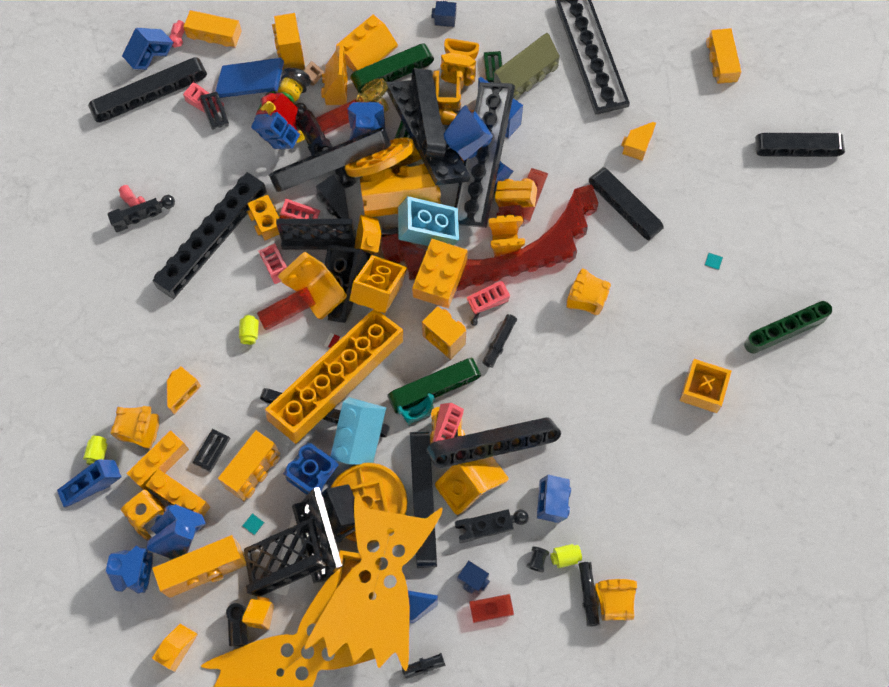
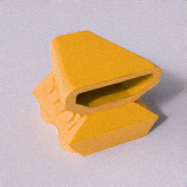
M451 38L445 39L444 49L446 54L441 55V79L447 83L457 84V71H461L464 74V85H472L475 82V59L479 52V44Z

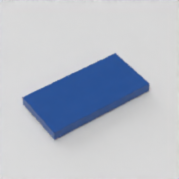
M282 58L223 65L215 92L218 93L219 98L277 91L284 60Z

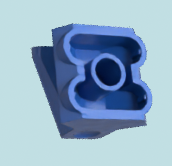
M353 102L347 108L350 128L352 129L349 140L375 129L385 128L384 107L379 102Z
M466 105L462 107L443 133L447 144L464 161L467 158L475 157L478 149L488 146L493 137L481 117L475 111L471 113Z
M307 442L306 445L300 448L295 459L287 465L283 475L286 476V480L306 495L313 488L317 487L320 488L322 493L326 481L339 464L316 446Z
M176 504L167 506L164 514L156 517L154 525L150 528L156 535L148 541L147 550L170 559L187 554L194 535L206 524L203 516Z
M136 545L131 551L123 550L110 554L106 573L114 590L123 592L128 587L137 594L145 593L149 585L153 553Z

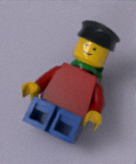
M297 68L284 69L278 93L276 91L267 92L261 98V104L256 112L251 128L267 141L273 149H293L295 143L305 140L302 131H298L296 127L298 109L293 104L295 101H298L301 93H306L307 86L311 83L309 74Z

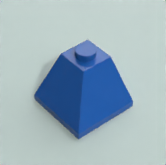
M408 590L410 606L409 623H415L438 606V595Z

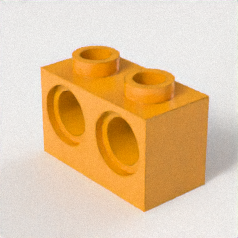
M265 195L249 202L250 210L247 213L250 220H255L257 224L254 228L258 236L262 235L264 241L279 235L276 219L280 218L269 196Z

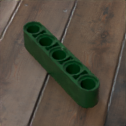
M422 43L353 72L350 79L358 93H366L385 85L386 82H392L411 74L413 68L422 69L431 65L434 57L427 45Z
M820 301L750 333L744 343V347L749 353H758L824 323L831 315L832 306L826 301ZM785 325L790 326L792 330L787 329ZM768 332L773 333L775 337H771ZM751 340H756L759 345L754 344Z
M467 358L388 393L387 397L394 412L398 414L397 408L399 406L402 409L414 407L427 398L428 393L433 394L434 398H437L479 379L481 373L474 359Z

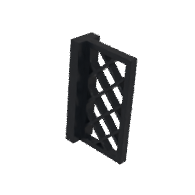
M276 219L282 250H327L328 245L355 247L356 230H354L352 219Z
M317 487L313 488L300 503L292 505L296 524L310 518L315 519L322 558L327 560V568L311 574L313 584L327 581L331 575L342 567L320 488ZM309 526L304 528L301 537L307 539L310 533ZM311 544L305 553L307 557L315 554L314 547Z
M312 518L244 548L249 584L246 585L247 594L261 597L328 567L327 560L322 558L315 519ZM309 526L310 533L307 539L301 537L304 528ZM290 534L294 535L290 546L285 545L284 542L287 536ZM299 538L305 541L300 552L294 550ZM276 542L277 546L273 553L267 552L270 544ZM311 544L314 547L315 554L307 557L305 553ZM282 546L288 549L283 560L277 557ZM258 549L260 553L256 561H253L251 552ZM292 552H294L298 557L295 563L290 565L287 562ZM266 554L270 556L266 567H263L260 563ZM275 560L281 562L277 571H270ZM259 567L264 571L260 579L256 580L255 573Z

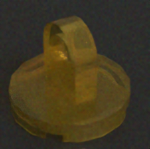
M383 78L372 80L362 88L361 91L363 93L357 95L356 102H379L384 107V113L387 112L390 108L382 96L387 91L388 84Z

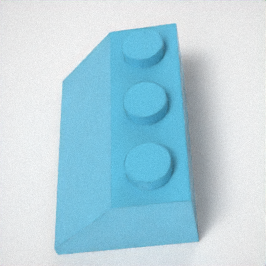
M350 397L343 401L330 457L346 464L374 463L386 407Z

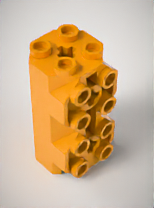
M425 164L412 167L403 166L397 174L392 173V169L386 168L382 171L360 178L364 214L368 217L398 214V207L407 196L441 204L440 187L438 185L435 186Z

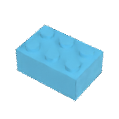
M407 196L398 207L399 240L429 246L431 239L455 245L459 241L458 208Z

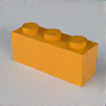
M192 10L189 11L183 26L186 36L190 39L221 44L225 47L236 48L242 32L239 20Z
M732 28L711 30L709 37L706 38V47L710 50L709 60L713 63V77H716L717 84L738 82L742 71Z
M170 430L126 474L143 490L148 491L149 488L146 484L157 469L166 473L189 449Z
M157 469L146 484L153 493L171 505H179L199 513L203 517L210 509V505L205 500L159 469Z

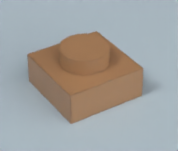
M313 61L303 70L309 74L312 86L319 81L322 73H325Z

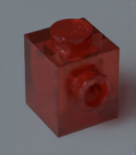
M521 205L499 207L496 218L497 216H504L506 218L507 215L521 216L523 224L520 227L525 226L524 208Z

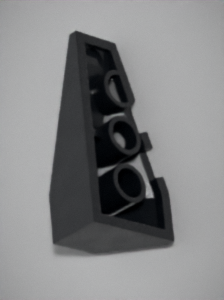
M328 245L325 266L347 294L346 299L327 315L329 321L346 323L354 302L349 301L353 281L370 259V253L356 248Z

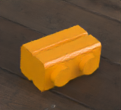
M524 178L521 181L505 179L504 181L497 182L495 201L499 208L535 207L537 187L531 179Z

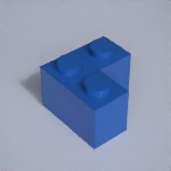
M135 28L122 57L133 69L147 70L153 56H167L174 42L162 29Z

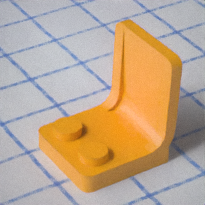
M306 252L302 253L278 275L283 284L301 295L314 315L320 320L324 319L347 297L343 288L326 266Z
M493 457L451 466L438 479L435 487L452 511L459 515L464 513L485 492L505 484L509 478Z

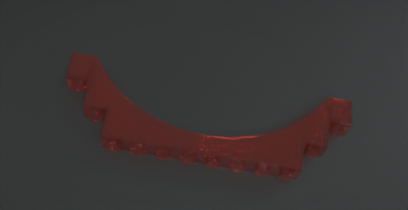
M592 184L574 189L565 211L557 222L539 239L522 249L503 256L486 259H467L456 290L460 291L472 285L480 286L487 281H499L503 277H514L522 272H534L541 267L546 266L549 268L557 263H569L576 259L577 248L573 238L580 239L586 235L588 225L584 215L589 216L597 212L599 204ZM398 234L382 237L380 239V248L383 258L396 264L404 261L409 280H415L426 250L408 241L399 240Z

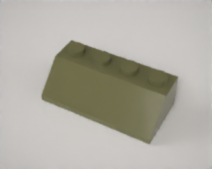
M546 32L494 72V83H512L515 85L513 95L515 100H518L521 94L531 90L534 84L541 82L547 74L554 72L558 68L560 55L550 35Z

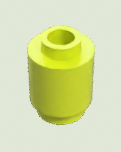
M246 315L239 321V339L242 344L253 345L258 339L259 321L254 316Z
M91 436L83 456L86 464L91 465L98 459L104 460L108 446L106 438Z
M569 544L553 548V553H550L552 564L556 565L557 568L575 565L582 561L579 545Z

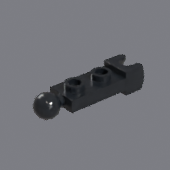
M304 103L295 104L298 109L296 115L299 116L296 123L309 145L308 149L311 155L323 151L324 147L331 148L332 145L329 139L325 137L313 112L307 110Z
M168 194L164 195L161 201H157L154 198L122 211L120 209L108 212L107 215L115 232H120L128 229L130 224H136L143 219L157 216L159 213H162L161 208L163 207L171 209L175 205V199Z
M509 509L482 516L455 521V528L466 530L465 534L459 536V543H466L475 539L514 530L512 523L524 525L528 522L529 515L525 510L519 509L510 516Z

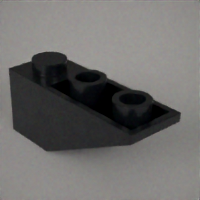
M333 174L316 185V197L320 203L324 202L326 204V209L331 216L335 215L337 219H349L344 186Z

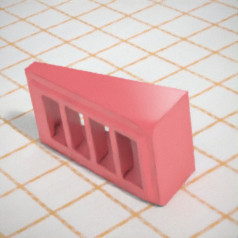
M193 82L184 92L183 96L187 103L205 113L201 100L198 101L201 95L209 94V92ZM211 97L213 103L215 104L214 106L216 108V111L218 113L219 109L215 101V98Z
M285 199L279 218L308 219L309 215L313 214L312 219H318L320 210ZM295 210L299 211L298 216L294 215ZM302 212L306 213L305 218L301 217Z
M274 243L258 252L274 284L281 282L278 275L287 266Z
M500 281L468 296L466 299L473 313L477 314L507 303L510 294L503 281ZM483 296H485L488 303H485ZM475 299L479 300L481 306L478 307Z
M453 403L440 404L433 442L454 438L463 416V408Z

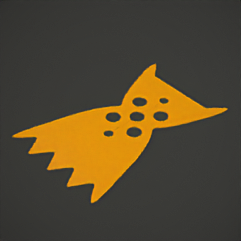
M356 494L354 502L357 546L362 559L335 590L305 644V649H308L324 637L329 657H332L345 643H348L354 663L368 649L372 648L378 668H381L390 656L396 653L404 671H407L409 661L410 606L402 567L416 554L437 524L443 508L438 509L428 518L424 519L368 509L365 507L360 495ZM390 528L394 529L392 536L387 535V530ZM377 540L380 546L376 552H369L367 550L369 541ZM403 545L405 548L404 555L395 557L392 553L393 547ZM384 557L387 559L388 566L384 570L376 568L375 562L378 558ZM363 570L371 573V579L367 583H361L358 579L359 573ZM389 575L395 576L397 580L396 585L392 588L384 586V579ZM371 592L376 593V599L370 600L369 594Z
M338 572L331 575L319 590L304 614L296 634L277 635L257 640L201 665L202 668L221 670L214 687H313L317 673L320 670H335L375 659L374 652L370 648L354 663L349 645L345 643L335 653L332 660L326 661L322 657V651L326 648L324 637L312 645L314 647V655L310 659H305L301 654V650L309 638L307 634L308 626L318 622L334 594ZM286 643L291 644L294 648V652L290 657H284L281 654V647ZM301 666L306 667L308 670V677L305 680H299L295 675L297 668ZM279 668L284 670V675L281 677L276 674Z

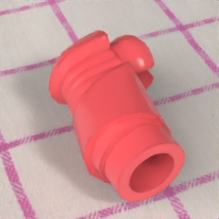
M181 20L173 24L169 36L174 42L172 45L174 48L181 47L183 44L181 38L185 31L183 27L185 23Z
M123 185L118 190L121 199L130 207L146 202L142 196L136 198L128 185Z

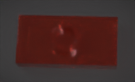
M510 594L469 602L473 623L514 616Z

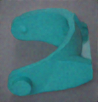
M428 393L427 398L420 404L407 409H402L399 406L397 411L399 415H403L409 425L431 415L434 408V396Z

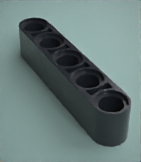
M760 133L755 136L757 155L763 157H838L845 153L844 137L841 133Z
M602 167L589 177L588 180L592 188L646 240L652 239L664 229L661 220L607 168Z

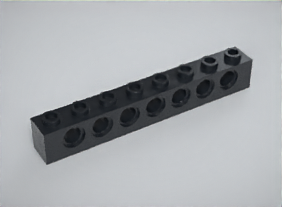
M248 172L241 176L237 184L226 193L225 198L215 205L211 214L206 216L202 224L191 233L190 238L180 245L176 254L167 260L162 270L155 274L152 281L156 288L174 300L246 217L247 211L250 210L248 203L264 196L267 192L264 182ZM177 273L176 276L170 277L172 274Z

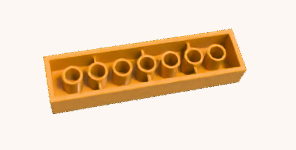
M373 309L265 409L267 421L297 444L403 342V329L381 312Z

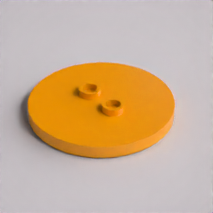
M406 137L390 140V147L346 165L345 170L350 177H361L389 168L408 157L415 150L413 140Z
M376 463L354 465L343 471L331 486L332 488L349 484L354 497L358 493L366 508L406 515L408 499L405 487L400 478L383 465ZM349 528V529H347V530L341 532L340 534L342 535L343 533L347 532V531L350 530L351 528ZM392 528L387 530V535L389 536L394 533ZM356 531L345 538L357 542ZM371 540V541L368 542V544H370V543H376V542H378V541H377V540Z

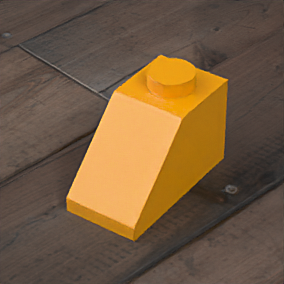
M656 122L630 130L628 137L624 136L621 146L624 149L622 154L643 161Z
M360 215L354 248L361 249L371 255L376 254L379 251L381 239L379 220Z
M181 366L173 370L167 379V406L174 415L201 387L199 381Z
M257 597V600L251 599L242 622L251 628L270 630L274 604L269 602L270 599L266 597Z
M179 624L164 638L152 659L175 672L198 634Z

